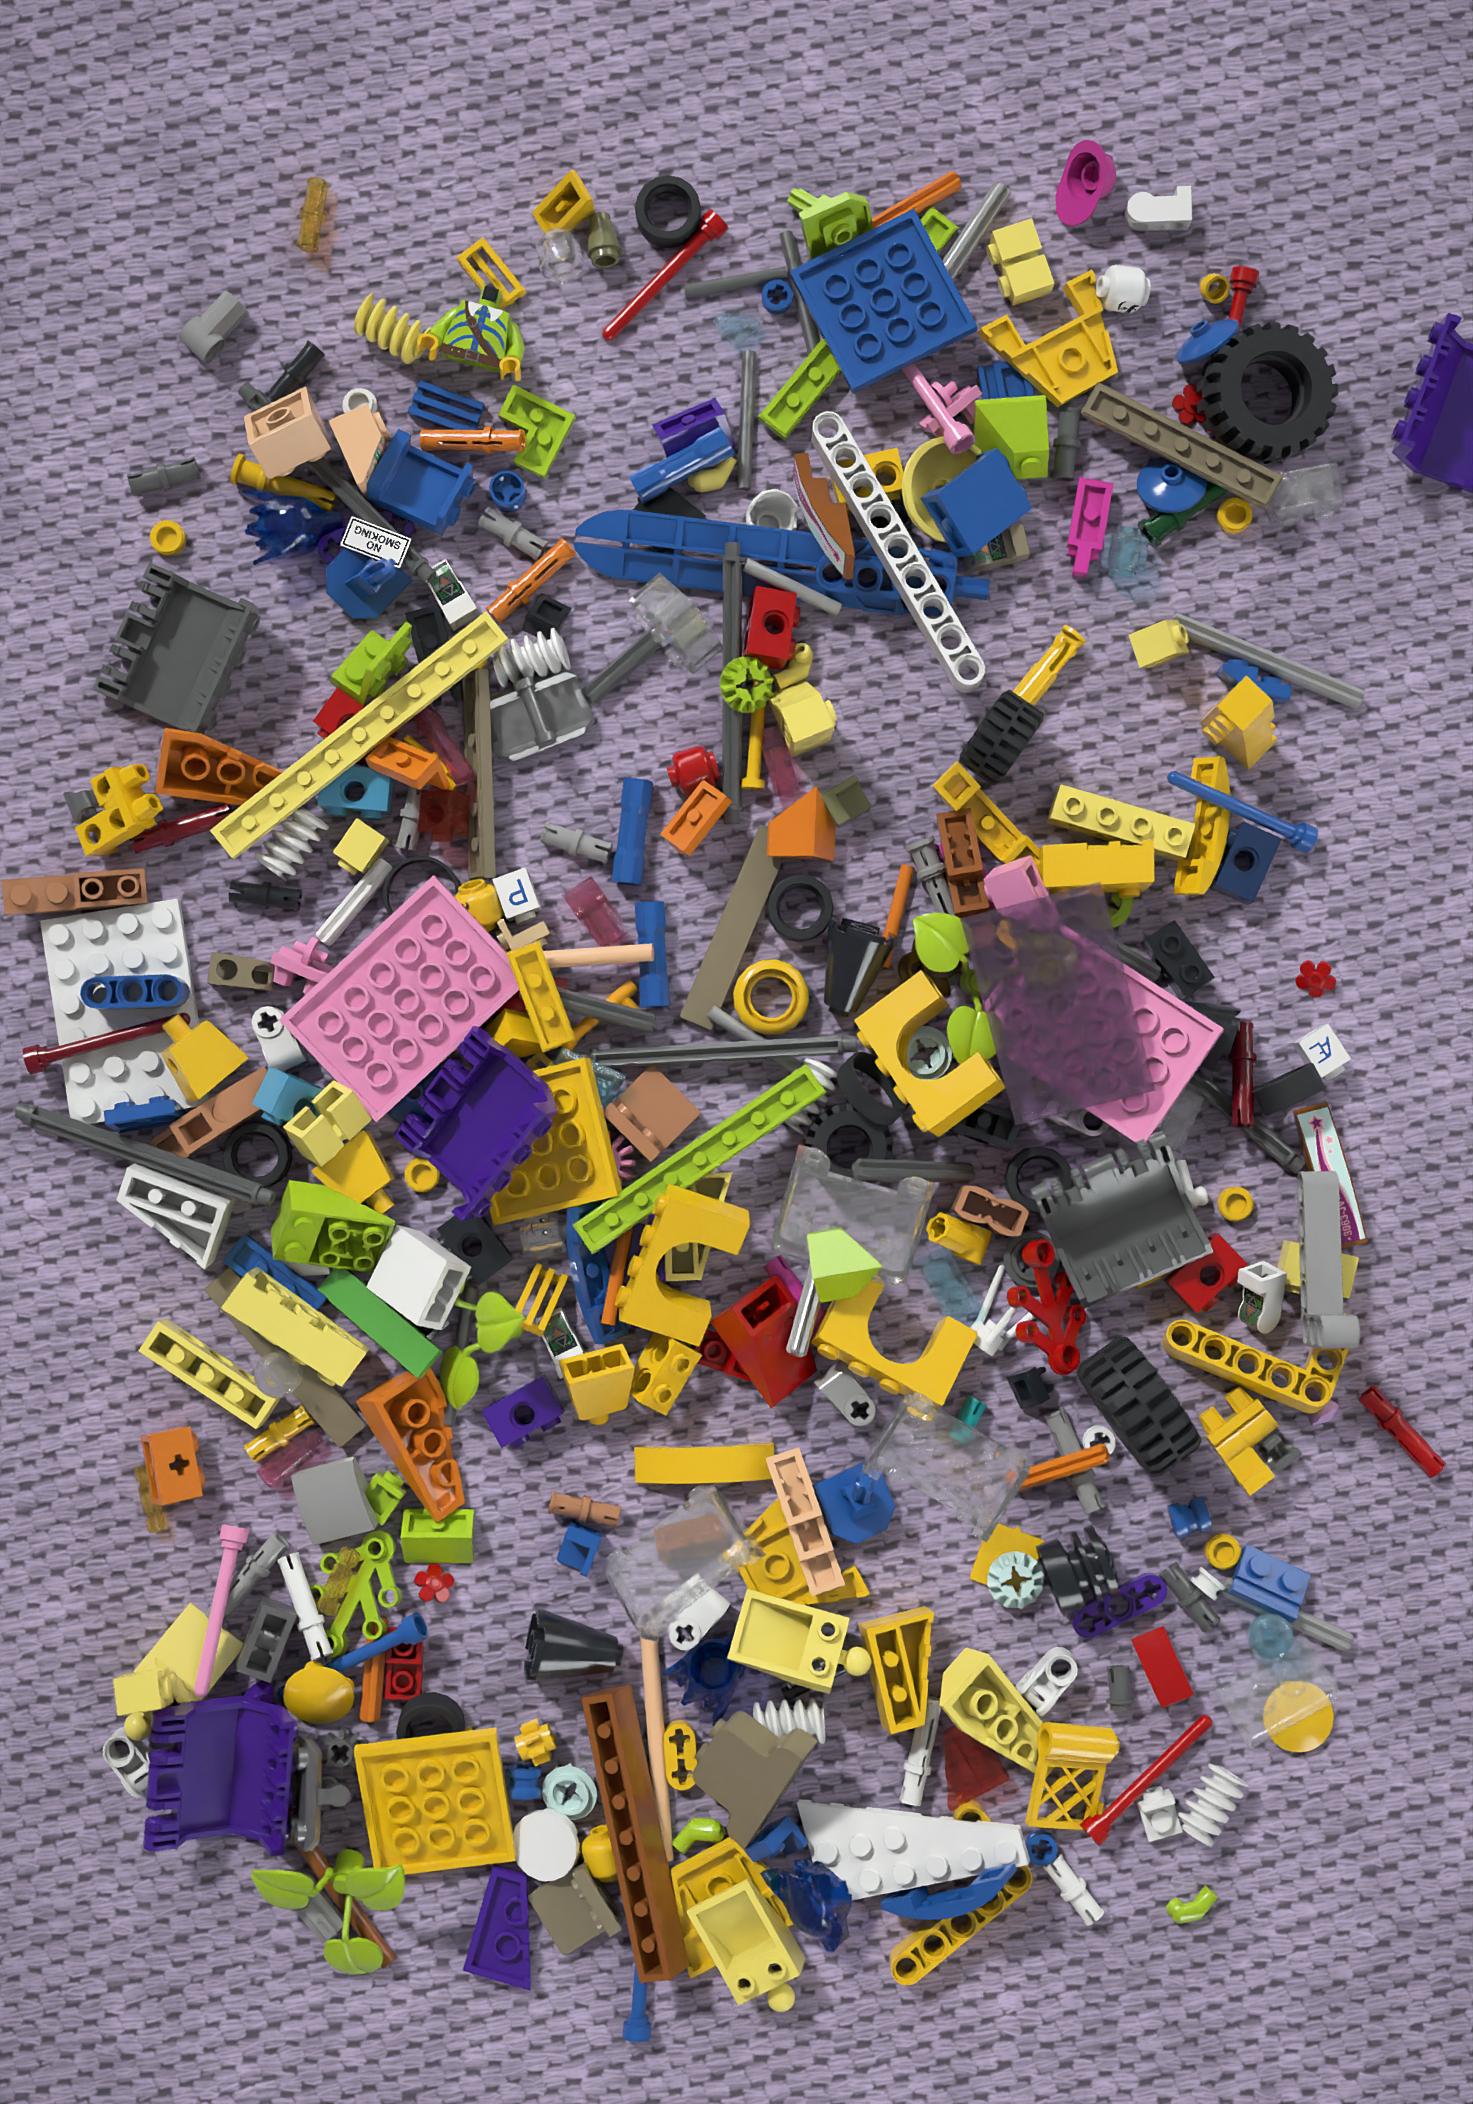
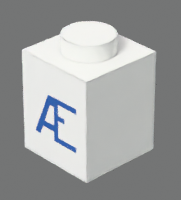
M1329 1024L1320 1025L1292 1043L1305 1064L1314 1063L1320 1077L1325 1076L1327 1081L1345 1070L1343 1064L1351 1059Z

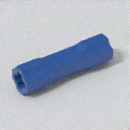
M720 426L701 436L694 444L658 463H651L630 474L629 478L644 504L665 493L670 486L704 468L714 467L734 456L735 453Z
M624 778L622 809L617 851L614 856L612 883L641 886L644 866V845L648 812L651 807L653 781L637 778Z
M664 901L635 903L638 944L652 943L654 947V961L639 962L640 1007H669V980L667 977L665 948Z

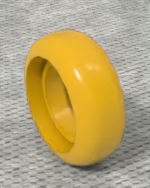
M777 959L760 960L747 967L737 979L733 992L734 1009L741 1022L752 1031L766 1036L784 1034L795 1028L806 1014L809 1004L808 985L802 974L791 964ZM768 977H775L784 981L788 985L792 996L788 1010L784 1014L773 1018L761 1016L756 1012L751 1004L750 996L756 983Z

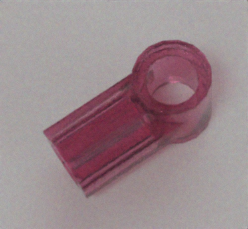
M592 876L562 895L579 921L583 920L590 934L600 947L611 946L627 934L608 906L607 902L609 901Z

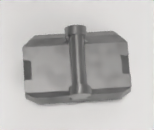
M562 669L559 673L551 672L545 677H538L536 679H533V677L523 678L515 682L513 688L490 696L491 743L499 760L513 762L583 735L595 722L577 675Z
M298 1734L297 1742H293L292 1752L297 1767L296 1815H289L288 1821L290 1837H294L295 1843L305 1852L312 1851L320 1842L321 1805L344 1806L348 1802L350 1794L349 1790L344 1785L338 1784L333 1776L327 1774L321 1776L322 1751L313 1739H308V1735Z

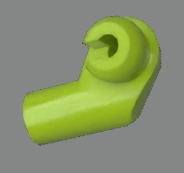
M696 1817L687 1823L672 1841V1844L677 1850L685 1854L696 1840L711 1841L712 1843L721 1842L725 1836V1828L714 1818Z
M1205 1885L1192 1902L1183 1903L1178 1898L1171 1899L1166 1905V1912L1172 1916V1921L1178 1924L1198 1921L1203 1918L1219 1896Z

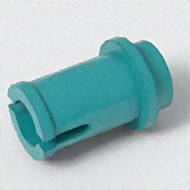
M967 1395L966 1401L955 1422H950L949 1424L952 1426L949 1433L966 1443L970 1437L974 1438L973 1431L987 1405Z

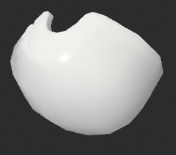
M778 489L762 491L748 506L746 524L796 530L799 508L793 498L784 491Z

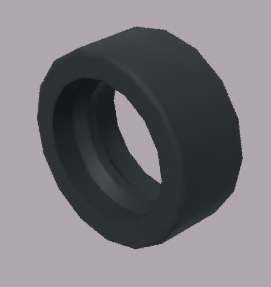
M670 175L656 177L646 183L637 195L635 205L638 229L645 239L655 246L673 248L688 242L697 232V226L700 224L701 218L699 196L692 185L680 177ZM673 193L678 194L685 200L689 213L683 226L671 231L660 230L653 226L649 220L648 208L656 196Z
M802 874L789 876L779 882L771 892L767 906L769 922L776 933L787 940L795 942L810 941L821 935L828 927L834 909L832 896L826 886L816 878ZM792 889H808L820 901V917L815 924L808 928H792L781 917L779 909L781 900Z
M1311 1062L1261 1085L1253 1093L1264 1115L1268 1116L1315 1095L1323 1090L1325 1085L1314 1063Z
M265 1123L244 1124L234 1130L226 1140L222 1153L224 1168L228 1173L263 1184L264 1188L271 1187L280 1182L290 1170L293 1159L291 1144L286 1135L275 1126ZM255 1135L269 1138L273 1141L278 1151L277 1164L273 1170L264 1176L258 1177L243 1171L237 1158L238 1149L242 1142Z
M1043 1146L1026 1148L1015 1154L1008 1163L1004 1176L1006 1191L1011 1200L1021 1204L1028 1211L1040 1213L1036 1201L1023 1194L1018 1184L1019 1171L1025 1163L1032 1159L1047 1160L1055 1166L1064 1191L1071 1189L1073 1184L1070 1172L1071 1167L1065 1157L1056 1150Z
M437 1692L421 1693L411 1698L402 1708L396 1735L397 1740L414 1738L410 1731V1724L414 1717L422 1713L441 1715L450 1722L451 1733L463 1732L465 1730L464 1713L458 1703L447 1695Z

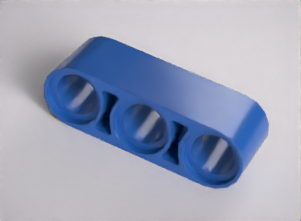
M167 974L93 977L83 983L80 991L84 1004L99 1010L176 1008L186 1003L190 993L189 986L185 980ZM169 982H174L177 985L178 993L174 999L168 1001L163 995V989ZM139 983L143 990L142 996L138 1001L132 1002L129 999L128 990L133 984ZM103 984L107 989V997L103 1002L97 1003L94 1000L93 992L97 986Z

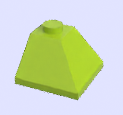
M1046 396L975 400L974 445L982 452L998 448L1000 453L1009 461L1010 470L1015 479L1047 477L1049 440Z

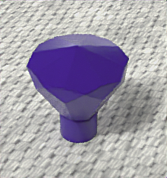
M261 1680L253 1684L243 1696L276 1705L274 1703L271 1682Z

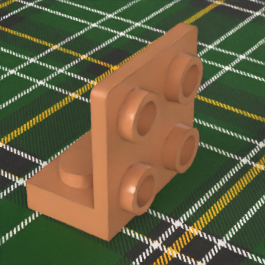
M650 1065L613 1103L611 1102L603 1110L604 1116L650 1162H653L700 1115V1111L654 1065Z

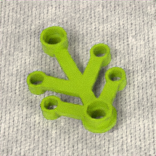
M376 1530L368 1533L364 1537L361 1547L340 1554L327 1553L321 1558L320 1567L326 1574H338L343 1570L344 1566L363 1561L356 1575L327 1585L317 1584L309 1586L311 1593L315 1589H318L321 1593L320 1600L318 1602L315 1601L316 1606L325 1604L330 1598L347 1593L331 1628L325 1630L327 1638L330 1637L334 1641V1653L326 1656L327 1658L339 1657L347 1651L349 1640L345 1631L360 1601L366 1619L362 1627L364 1636L374 1640L385 1635L387 1626L380 1617L371 1584L375 1570H377L382 1589L378 1594L379 1603L383 1607L390 1608L398 1606L402 1601V1592L396 1586L390 1565V1560L395 1554V1542L392 1536L385 1531ZM375 1542L381 1545V1551L378 1555L372 1549ZM331 1557L336 1560L334 1570H331L328 1566V1560ZM389 1590L395 1595L392 1603H389L386 1599V1594ZM373 1622L379 1626V1631L376 1635L370 1630ZM318 1643V1650L324 1656L321 1646Z

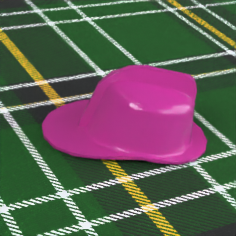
M1083 140L1073 147L1055 196L1056 213L1059 220L1066 225L1077 226L1084 223L1094 212L1099 199L1106 197L1116 182V169L1113 157L1105 154L1101 145L1093 140Z

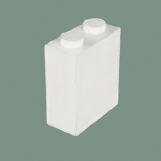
M396 1225L367 1284V1288L416 1325L441 1330L468 1276L471 1266L423 1232Z

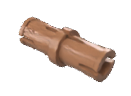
M552 1491L548 1514L552 1513L578 1519V1523L582 1524L589 1521L617 1528L621 1505L616 1506L593 1501L591 1496L587 1495L579 1498Z

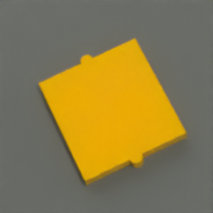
M990 1520L969 1579L988 1585L987 1575L991 1564L999 1556L1007 1552H1023L1037 1561L1036 1546L1043 1544L1044 1540L1021 1532L1018 1526L1013 1529ZM1012 1566L1011 1579L1001 1584L1012 1585L1017 1594H1020V1583L1030 1577L1019 1576L1015 1567Z

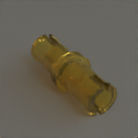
M318 177L307 179L304 206L300 207L299 210L301 224L296 246L306 252H317L319 250L321 227L327 219V213L324 210L330 184Z

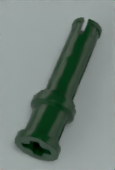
M1207 480L1206 492L1195 506L1177 513L1158 512L1148 520H1140L1138 528L1148 544L1156 548L1161 544V540L1175 530L1181 531L1188 519L1229 491Z

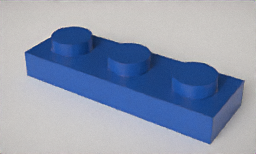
M247 1233L240 1237L222 1261L242 1277L256 1266L316 1310H319L327 1300V1297L315 1285L289 1268L283 1261L273 1260V1253Z

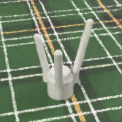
M1003 1265L998 1267L979 1315L971 1326V1329L978 1332L973 1343L991 1356L998 1349L1002 1351L1008 1341L1016 1335L1015 1329L1017 1324L1007 1333L1004 1328L1019 1308L1011 1307L998 1324L991 1319L986 1324L984 1323L1005 1271ZM1028 1313L1019 1322L1033 1320L1035 1317Z

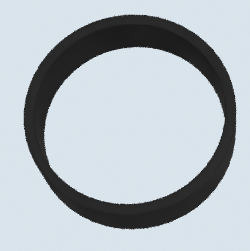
M414 856L401 861L390 871L384 883L383 901L389 916L394 913L389 900L390 887L395 876L404 867L416 862H431L443 867L450 874L457 894L460 883L456 875L446 864L432 857Z
M856 1052L837 1071V1081L840 1089L851 1105L863 1116L881 1125H891L909 1108L910 1103L905 1105L893 1090L897 1086L891 1075L886 1077L875 1063V1060L878 1059L876 1056L866 1052ZM854 1069L864 1072L875 1080L889 1097L893 1108L876 1100L860 1083Z

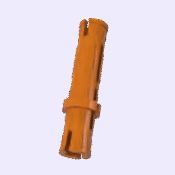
M490 426L484 427L483 430L423 429L420 432V447L422 451H484L486 455H493L495 451L523 452L526 447V435L523 429L495 430L494 427Z
M560 538L515 582L511 580L506 585L508 589L485 609L501 625L521 604L525 606L530 601L529 597L570 558L574 557L576 552L563 538Z

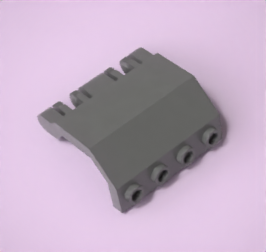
M149 563L143 578L168 589V592L144 581L140 582L138 589L149 596L161 599L156 611L142 603L131 601L129 609L153 620L154 623L126 612L114 640L140 652V654L138 655L112 644L109 651L120 659L131 661V667L128 673L125 674L110 665H102L100 672L126 685L124 687L98 675L92 690L180 730L204 735L205 730L210 731L216 721L217 712L215 708L219 699H224L230 690L232 680L229 677L234 666L239 667L245 657L246 648L243 646L248 635H253L259 626L261 617L258 613L260 610L254 603L240 598L239 602L232 601L191 583L173 572Z
M1163 1131L1148 1136L1153 1153H1150L1144 1139L1136 1142L1137 1150L1141 1157L1137 1160L1130 1162L1127 1153L1122 1148L1116 1150L1115 1154L1120 1165L1118 1168L1111 1153L1082 1165L1087 1179L1086 1182H1084L1078 1168L1071 1170V1179L1075 1185L1071 1189L1064 1191L1061 1182L1056 1177L1050 1179L1049 1183L1055 1196L1051 1197L1045 1182L1030 1188L1051 1240L1083 1309L1213 1253L1211 1243L1202 1229L1185 1193L1174 1163L1175 1159Z

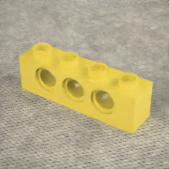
M1062 784L1055 791L1046 822L1103 840L1121 841V845H1143V840L1154 839V855L1174 861L1186 858L1195 824Z
M169 1319L158 1321L138 1350L255 1429L265 1424L283 1396Z

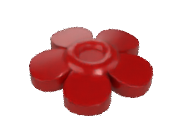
M1195 384L1186 385L1183 389V395H1176L1172 400V407L1175 410H1182L1178 419L1183 424H1190L1193 418L1198 422L1206 420L1204 413L1198 414L1196 403L1202 400V395L1197 396V386Z
M1307 960L1300 965V972L1302 974L1297 975L1295 983L1300 989L1309 987L1308 993L1310 996L1321 997L1324 989L1332 990L1335 988L1336 978L1329 975L1332 967L1328 962L1321 961L1315 968L1314 963Z
M430 1564L426 1572L420 1571L414 1577L415 1585L422 1587L418 1595L424 1602H430L435 1597L438 1603H444L450 1597L448 1589L454 1585V1578L450 1573H444L440 1576L442 1568L438 1564Z

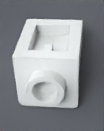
M1161 1786L1148 1788L1143 1793V1796L1136 1800L1149 1842L1182 1833L1175 1808L1176 1802L1169 1788L1165 1790Z

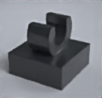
M1032 1367L1020 1370L1006 1377L1020 1409L1040 1405L1050 1399L1048 1393L1054 1389V1385L1052 1383L1044 1386L1040 1374L1047 1371L1045 1367Z

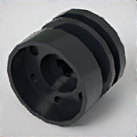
M1092 1525L1083 1528L1087 1541L1085 1545H1082L1075 1531L1070 1533L1072 1550L1066 1552L1057 1538L1036 1546L1040 1563L1063 1617L1085 1609L1084 1591L1089 1590L1098 1604L1103 1602V1596L1099 1587L1104 1584L1111 1598L1120 1595L1117 1584V1570L1107 1545L1098 1536Z

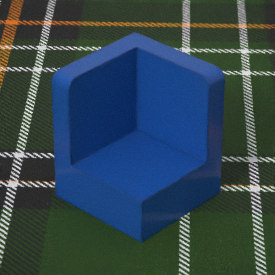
M571 1521L557 1555V1561L581 1570L580 1575L587 1577L603 1533Z

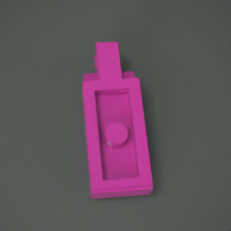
M1081 477L1078 479L1066 546L1068 548L1067 556L1075 557L1072 569V576L1085 578L1088 573L1089 561H1098L1099 553H1101L1114 483Z

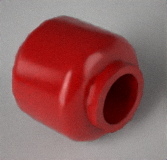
M695 746L675 752L672 756L673 766L666 767L672 788L679 786L680 791L686 796L691 795L702 780L714 787L715 779L720 778L713 751L707 752L703 746Z

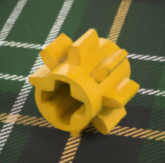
M536 1718L521 1724L520 1730L522 1734L515 1736V1743L522 1760L525 1762L533 1759L535 1767L550 1761L552 1757L550 1751L557 1749V1742L549 1723L540 1726Z

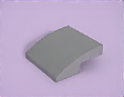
M355 1456L296 1471L291 1475L298 1508L313 1545L376 1529L379 1521L365 1495L369 1485Z

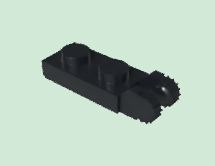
M439 604L405 613L407 622L412 625L411 637L419 664L449 641ZM457 682L449 688L451 696L455 701L462 700L461 690ZM441 696L432 702L434 707L442 705Z

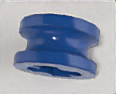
M778 279L769 281L762 290V304L769 313L777 315L783 314L790 309L793 297L790 285ZM776 289L782 290L783 297L787 296L786 300L779 301V305L772 303V297H767L768 294L773 295Z
M1036 1830L1027 1836L1025 1844L1030 1861L1038 1866H1046L1052 1863L1057 1855V1845L1053 1836L1044 1830ZM1041 1839L1046 1840L1045 1843L1047 1847L1050 1846V1850L1043 1851L1042 1856H1036L1035 1849L1031 1850L1032 1845H1038Z

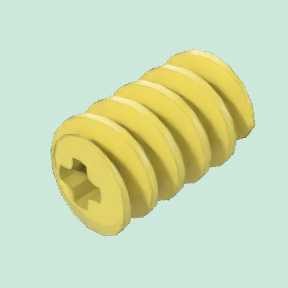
M374 293L368 295L357 311L354 322L355 333L357 335L366 334V339L369 342L374 343L378 341L379 348L382 350L389 348L390 354L394 357L401 355V360L405 364H410L415 359H418L425 351V349H422L419 354L416 353L418 337L422 334H427L432 327H428L424 333H421L422 321L416 320L412 326H409V313H404L398 319L396 318L398 313L396 305L386 312V299H380L375 305L373 304Z

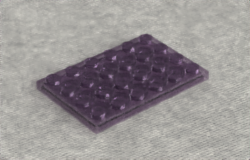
M1101 881L961 918L1016 1125L1155 1091V1084Z

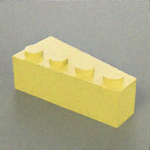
M257 1266L245 1274L221 1307V1309L260 1333L270 1343L278 1345L289 1352L288 1355L303 1366L307 1364L318 1371L317 1376L330 1386L337 1384L342 1387L370 1350L367 1345L320 1311L314 1309L310 1304Z

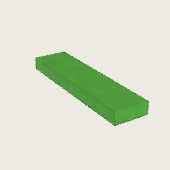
M334 1268L318 1287V1290L333 1305L415 1377L421 1379L443 1352L391 1305L369 1290L367 1285L350 1270Z

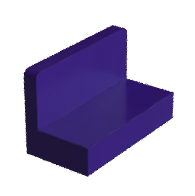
M716 398L652 424L666 458L694 444L698 438L720 426L732 449L736 447L726 415Z

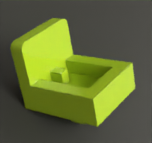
M381 1469L377 1471L365 1491V1495L379 1524L382 1526L409 1490L403 1486L404 1479L389 1469L386 1473Z

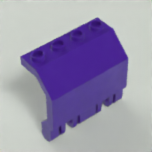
M1448 313L1440 323L1435 322L1431 328L1427 342L1432 345L1428 355L1423 354L1417 365L1415 375L1420 377L1416 388L1411 387L1405 398L1403 407L1408 410L1404 421L1399 419L1392 433L1391 440L1396 441L1392 453L1415 473L1473 493V344L1465 341L1454 330L1460 324L1462 317Z
M473 1026L465 1036L464 1041L457 1047L461 1055L474 1066L471 1072L462 1066L460 1062L448 1059L445 1066L424 1091L425 1095L423 1094L418 1100L421 1108L434 1119L433 1123L430 1124L419 1114L410 1111L394 1132V1136L410 1152L428 1160L462 1191L466 1204L457 1206L452 1211L461 1221L475 1217L479 1219L490 1209L492 1202L489 1200L496 1191H502L512 1179L510 1175L516 1165H521L529 1158L533 1151L531 1145L537 1137H543L553 1126L551 1119L558 1111L548 1084L507 1047L499 1044L478 1026Z
M242 1696L183 1702L179 1706L153 1710L150 1739L160 1744L176 1742V1747L161 1748L149 1753L150 1763L148 1767V1798H146V1808L155 1811L171 1809V1813L146 1818L143 1848L152 1852L177 1849L186 1840L236 1834L259 1840L271 1857L284 1855L285 1841L290 1838V1825L287 1816L288 1808L293 1803L290 1777L291 1774H294L296 1766L295 1757L292 1753L293 1741H296L298 1738L296 1720L289 1715L283 1706Z

